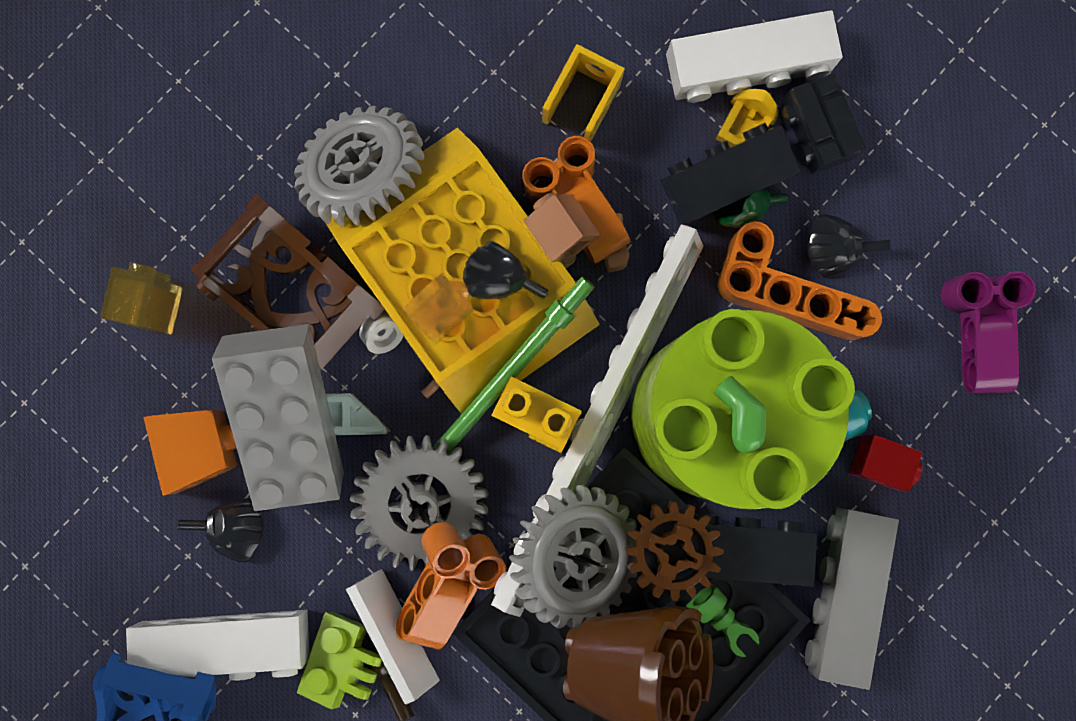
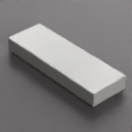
M380 569L346 589L404 704L415 701L440 680L421 645L398 639L396 623L402 607L383 570Z

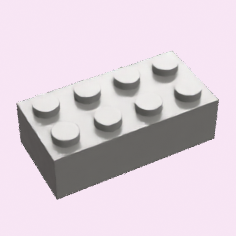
M310 324L222 336L212 357V362L254 511L339 500L344 471Z

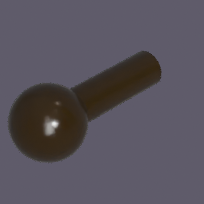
M375 646L369 649L370 651L379 654ZM383 661L380 667L364 663V667L377 673L376 679H379L398 721H408L413 718L415 714L410 704H404Z

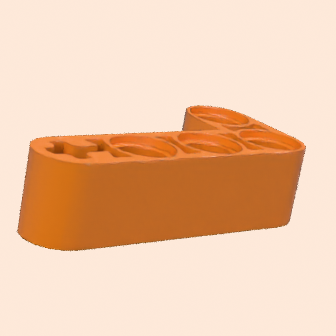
M756 221L749 222L733 235L717 284L719 294L723 299L755 311H764L786 317L801 326L844 340L854 341L873 335L880 328L882 314L875 303L768 268L767 265L774 246V235L766 224ZM744 235H752L757 238L760 244L759 252L753 253L746 250L742 242ZM732 273H740L745 276L748 282L746 292H739L731 286L730 276ZM772 285L780 286L786 292L787 299L784 305H779L771 299L770 288ZM812 298H817L824 303L825 314L823 318H819L811 312L810 301ZM858 313L857 320L863 322V326L856 328L857 321L848 317L837 318L839 315L850 316Z

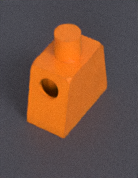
M204 410L143 417L163 496L184 492L237 467L234 449L237 447L231 426L227 424L223 411Z

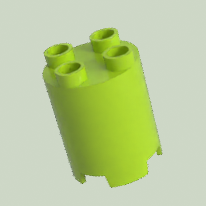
M728 309L697 324L658 351L648 361L632 390L629 410L631 411L634 438L645 459V464L657 477L668 485L680 491L728 507L739 509H782L796 503L804 493L822 480L838 458L847 434L849 406L854 397L855 385L850 371L842 363L835 360L826 346L800 324L774 313ZM730 376H733L755 396L766 409L765 440L762 446L753 453H742L734 446L732 439V410L715 395L719 385Z

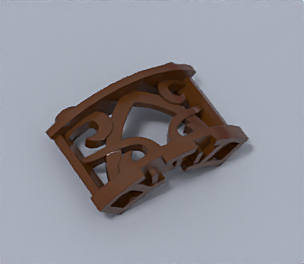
M255 194L245 205L247 207L245 212L207 254L190 268L199 280L195 286L213 301L220 297L258 331L275 329L274 327L284 328L310 324L321 371L369 316L376 320L385 309L377 299L343 271L320 248L315 245L311 250H308L307 247L312 242L258 194ZM260 220L253 238L251 250L238 245L242 238ZM283 248H287L291 252V259L287 264H277L268 260L269 254L280 259L279 251ZM233 250L249 258V268L237 263L226 266L236 270L239 277L236 283L228 284L219 278L214 269ZM310 264L315 267L309 277L306 291L309 305L313 311L297 314L272 312L267 292V269L279 274H294L304 270ZM323 285H330V295L321 297L324 303L328 305L322 307L318 300L317 291ZM251 292L255 310L239 296L247 295ZM336 316H338V317L334 320V322L331 323L330 320L333 319V318H335ZM317 324H321L325 330L319 338L317 329L314 326Z

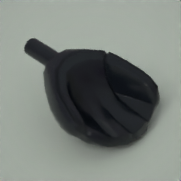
M821 214L815 218L807 240V251L811 264L823 277L834 276L855 266L863 260V252L890 250V240L862 242V235L851 223L828 214Z
M489 241L484 246L478 247L465 263L463 280L468 293L475 298H506L517 293L522 287L541 298H545L548 293L547 288L527 278L528 270L515 255L494 241Z
M240 498L207 512L206 520H178L177 530L205 531V538L214 547L216 552L236 562L245 563L250 561L252 554L260 543L263 521L260 511H254L251 499Z

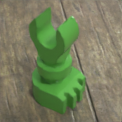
M711 584L709 588L705 587L686 606L699 610L702 613L700 621L702 623L710 621L715 630H722L728 647L736 655L746 657L736 644L737 638L741 634H748L759 645L757 633L747 624L740 623L734 619L735 612L729 606H725L727 597L715 584Z

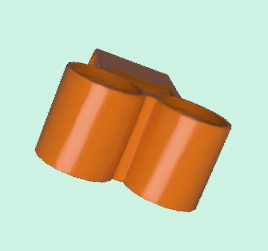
M572 136L566 138L561 143L558 149L557 161L553 162L546 157L532 159L525 165L522 178L527 198L534 204L549 193L573 194L600 234L597 239L583 249L590 261L595 265L631 242L622 222L592 178L595 172V149L593 144L582 136ZM574 155H580L587 162L576 167L569 165L567 160ZM539 176H547L552 179V183L544 188H537L532 185L533 180Z
M446 522L435 523L423 533L421 539L422 548L429 561L403 605L396 623V635L399 640L438 650L443 648L449 640L477 589L487 590L494 588L499 577L506 572V564L489 537L483 534H475L462 540L455 526Z

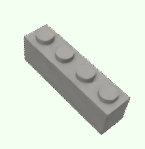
M837 507L836 514L832 515L828 521L827 539L831 540L828 557L825 556L820 565L819 577L820 581L823 582L821 598L815 600L812 610V621L816 624L813 640L808 641L805 650V664L809 666L808 671L818 680L870 690L899 523L898 519Z

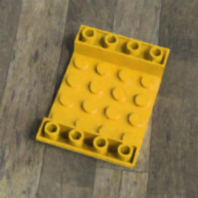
M457 127L424 150V160L415 159L420 165L422 173L407 172L414 181L415 188H410L406 184H400L398 188L405 200L400 201L397 197L389 195L387 199L391 208L390 213L379 204L374 205L375 221L371 220L364 210H361L359 226L352 222L347 213L343 227L337 224L333 217L331 223H326V225L435 381L462 414L547 317L545 311L556 299L561 301L576 282L561 262L550 261L525 224L524 220L528 216L479 148ZM489 241H494L515 255L528 270L527 278L547 288L548 293L545 298H541L522 287L517 293L506 298H475L468 293L463 280L465 263L478 247L484 246ZM586 299L574 311L575 318L565 329L559 328L516 379L522 381L600 325Z

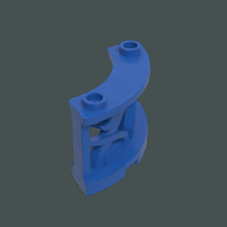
M114 652L111 654L107 665L100 666L93 681V691L97 705L96 721H141L151 715H155L156 721H171L174 718L181 721H207L210 713H213L216 706L215 675L197 672L195 679H189L124 663L122 654Z

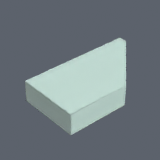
M326 394L335 435L388 434V428L353 394Z

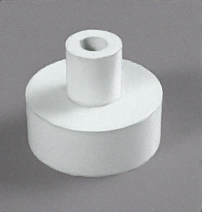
M383 311L376 320L369 316L361 325L359 336L370 352L375 354L386 353L394 349L403 338V334L386 311Z

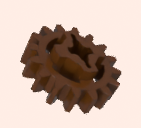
M669 501L667 512H663L658 505L654 504L651 506L652 518L648 519L641 514L637 516L639 523L642 525L639 531L628 529L627 534L635 540V545L624 547V552L635 556L636 560L627 567L631 573L642 571V575L637 583L641 588H644L652 582V594L657 598L663 594L665 589L668 590L669 596L673 601H678L680 590H685L691 598L696 597L694 585L700 583L709 588L711 583L706 574L708 571L719 573L721 570L717 564L712 562L713 556L724 554V549L712 544V541L720 536V532L717 529H705L711 519L708 515L702 514L694 519V506L687 504L683 512L680 513L677 502ZM675 521L672 523L670 530L658 535L651 532L655 527L664 522ZM693 528L700 537L702 553L696 551L691 542ZM677 539H679L678 546L691 557L673 556L669 561V555L656 543L674 545ZM644 548L649 549L655 555L657 563L654 573L651 572L646 563ZM689 567L695 569L690 575L675 580L678 572Z

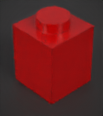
M861 435L849 474L893 490L910 492L911 486L917 484L922 473L923 466L920 459L923 452L876 435Z

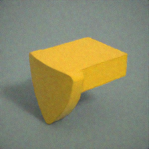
M746 89L734 95L731 100L733 107L715 139L720 142L728 140L730 147L745 141L743 132L765 122L767 127L769 124L774 125L778 118V109L771 95L762 89Z

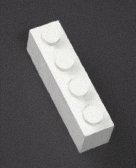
M832 10L673 39L666 54L675 100L687 98L690 103L704 101L710 98L713 93L727 91L728 95H736L740 91L751 89V86L767 84L768 88H776L790 83L791 79L806 76L808 81H813L831 74V71L843 58Z
M307 610L141 621L126 628L127 664L189 679H195L197 672L211 675L229 674V680L251 679L256 676L255 672L272 671V677H289L298 674V669L303 668L307 664L310 656Z

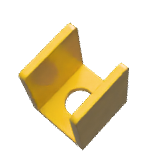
M576 44L543 106L542 122L547 125L549 124L575 73L579 71L608 86L585 130L584 138L591 142L621 86L625 68ZM592 65H595V66L599 67V68L602 69L604 72H602V71L596 69V68L593 67Z

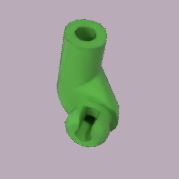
M730 376L719 385L715 395L732 410V439L734 446L742 453H753L762 446L765 440L766 409L755 396L733 376Z

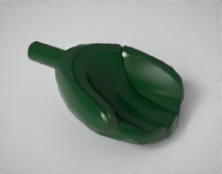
M762 189L716 210L714 218L718 224L725 227H743L749 222L761 219L769 209L770 204L787 203L788 196L786 193L770 194Z

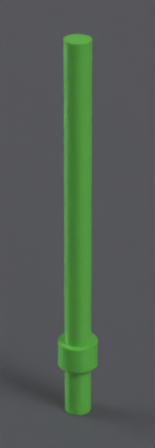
M582 276L561 301L556 299L545 311L547 317L433 448L441 440L445 439L447 441L446 452L450 453L503 393L510 377L516 378L559 328L565 329L576 316L574 311L595 288L588 279Z

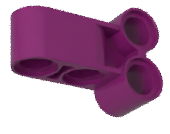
M1014 271L991 278L980 272H970L949 279L942 287L941 299L943 304L952 312L960 313L962 378L964 387L969 393H1012L1018 386L1017 309L1029 305L1036 293L1034 281L1024 272ZM964 283L969 285L972 290L970 302L966 301L962 296L961 290ZM1005 283L1012 288L1013 296L1011 301L1007 300L1004 296L1003 287Z

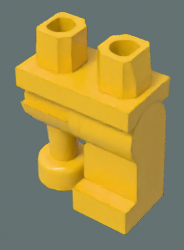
M511 376L491 416L529 434V438L562 453L582 411Z

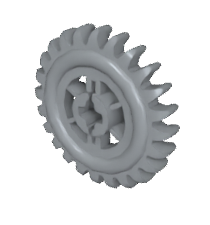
M370 106L365 112L362 107L354 109L352 115H348L345 111L340 113L338 121L328 120L326 122V129L318 128L314 132L316 139L308 140L305 143L304 147L307 149V152L299 154L297 161L301 165H298L294 171V175L297 178L294 188L299 193V201L307 207L314 217L320 216L327 224L331 223L333 217L337 224L343 227L347 213L352 222L359 226L361 210H364L368 217L375 221L374 205L379 204L390 213L391 208L387 197L392 195L400 201H404V196L398 186L406 184L410 188H415L414 181L407 172L422 173V169L415 159L424 160L425 158L421 150L423 141L417 133L414 123L408 121L403 113H394L393 109L388 107L380 110L378 106ZM346 180L350 183V184H341V183H343V182L346 181Z
M428 435L423 438L421 446H416L413 437L408 436L406 448L403 449L397 442L391 441L390 455L381 450H376L375 457L378 464L364 462L362 466L369 477L358 476L354 479V484L362 488L363 491H357L350 495L351 502L362 504L353 509L350 514L352 519H364L357 525L356 535L370 532L365 541V549H370L379 543L380 547L377 554L379 561L392 552L393 567L397 568L403 558L406 557L408 558L411 572L415 570L419 559H423L425 565L429 561L421 543L423 533L426 530L415 531L412 530L413 528L423 529L435 523L446 522L455 526L460 537L464 540L473 535L469 530L470 528L484 529L483 522L475 515H485L488 513V507L477 501L488 496L487 489L474 487L483 481L484 476L480 472L469 473L474 467L475 461L473 459H466L459 462L462 448L457 447L450 453H447V441L445 439L441 440L435 448L431 447V440ZM416 474L428 475L425 482H413L409 476ZM433 477L445 485L449 494L438 496L435 489L431 486ZM396 487L402 494L401 502L389 504L388 500L391 491ZM412 500H416L419 504L427 501L428 512L426 510L423 511L420 507L412 509ZM451 502L448 513L443 518L439 513V506ZM391 512H401L407 528L399 524Z
M578 485L576 486L577 497L572 490L561 488L562 502L552 495H546L545 499L548 502L549 511L532 506L531 509L535 513L538 522L535 524L524 520L520 521V524L530 535L528 538H513L515 544L525 549L523 554L509 556L513 563L523 567L519 572L510 574L511 579L517 583L525 584L523 587L517 588L515 594L521 599H531L524 603L525 609L531 613H536V617L543 623L550 621L556 628H562L566 624L570 628H579L582 621L584 622L588 618L596 617L597 614L600 616L609 615V605L613 604L617 607L621 605L620 593H629L632 587L627 581L629 578H636L638 572L631 573L627 567L636 560L635 556L624 552V547L635 545V540L627 532L628 529L636 530L637 522L628 518V507L619 504L618 498L615 495H605L604 491L597 487L592 488L590 493L587 487ZM580 528H592L597 532L582 538ZM602 541L605 549L604 556L601 555V551L598 548ZM559 552L566 553V554H568V555H572L573 557H566L565 555H563V554H561V553H559ZM576 554L583 555L595 562L600 563V565L591 563L579 556H576ZM597 572H599L598 575L588 584V579L592 578ZM572 576L576 579L579 588H565L562 584Z

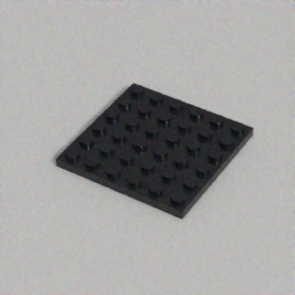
M622 447L587 485L590 493L592 488H600L604 491L605 495H615L618 498L619 504L627 506L629 509L628 518L637 522L636 530H638L637 516L641 514L645 517H650V509H652L651 506L654 504L658 505L662 510H667L669 501L677 502L680 513L687 506L625 447ZM580 528L582 538L597 532L592 528ZM602 541L598 548L601 551V555L604 556L605 549ZM559 552V553L565 555L566 557H573L572 555H568V554H566V553ZM576 554V556H579L591 563L600 565V563L595 562L583 555ZM597 572L592 578L588 579V584L598 575L599 572ZM638 572L636 578H629L627 581L632 587L629 593H620L621 605L619 607L613 604L609 605V615L670 606L687 607L686 605L693 598L685 590H680L678 601H673L666 589L657 598L652 594V582L644 588L639 586L637 581L642 572ZM676 575L675 580L682 579L686 576ZM572 576L562 584L565 588H579L576 579ZM708 578L710 583L715 584L727 597L725 606H729L735 612L734 619L740 623L747 624L757 633L759 645L748 634H741L737 638L736 644L746 657L738 656L728 647L722 630H715L710 621L706 623L699 622L702 634L711 635L713 673L709 701H701L694 721H721L811 621L772 583ZM700 583L694 585L696 595L705 588ZM493 588L453 631V634L544 721H607L577 705L574 701L567 700L564 696L563 685L567 676L569 657L565 649V640L567 633L571 629L567 624L562 628H556L550 621L547 623L541 622L536 617V613H531L525 608L520 617L505 613L491 605L496 596Z

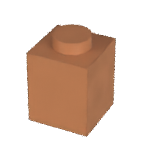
M549 193L543 196L533 205L535 211L524 220L551 262L571 260L600 236L573 194Z

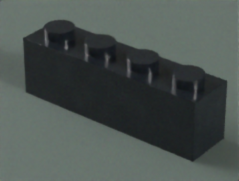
M650 509V517H646L648 519L653 517L652 509ZM695 513L693 518L696 519L704 513ZM706 514L711 519L705 529H717L720 532V536L713 540L712 544L724 549V554L713 556L712 560L721 568L720 572L708 571L706 574L707 578L814 587L817 533L804 530L803 522L778 520L777 528L761 526V519L735 517V524L718 523L719 515ZM638 521V531H639V530L641 529L642 525H641V524L639 523V521ZM675 521L664 522L655 527L651 532L658 535L670 530L672 523ZM693 528L691 542L694 549L702 553L700 537ZM677 539L674 545L656 543L669 555V561L673 556L691 557L678 546L679 539ZM644 548L646 563L651 572L654 573L657 560L652 551ZM689 567L678 572L677 575L688 576L695 569Z

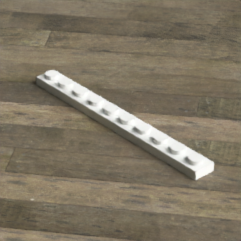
M681 224L676 236L670 237L663 252L664 260L658 272L652 273L649 277L645 289L646 296L640 308L634 309L627 324L628 332L622 344H618L613 349L609 359L610 368L603 382H598L594 387L590 398L591 406L585 418L580 419L576 423L571 436L573 442L566 456H562L557 461L552 474L554 480L547 494L542 495L535 506L549 511V505L545 499L546 495H552L562 502L561 488L572 490L577 497L576 486L586 485L704 247L696 229ZM533 512V516L535 518L532 523L536 524L538 522V519L535 513ZM528 532L524 533L520 538H528L530 534ZM516 544L514 555L523 554L525 549ZM512 562L508 572H504L495 585L494 594L496 596L491 605L505 613L520 617L525 608L524 603L529 599H521L515 594V590L523 587L525 584L517 583L511 579V573L519 572L523 569L522 566Z

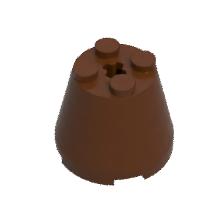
M670 606L591 617L586 619L579 628H571L565 640V649L569 654L567 676L563 685L565 698L574 701L577 705L607 721H694L701 701H709L713 673L711 635L702 634L699 623L702 613L694 608Z

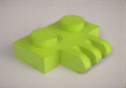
M334 611L325 612L297 690L298 694L331 710L340 707L345 692L363 700L369 699L372 690L359 684L358 681L360 679L367 683H374L377 673L364 667V663L380 667L382 659L379 654L361 647L367 631L364 624Z

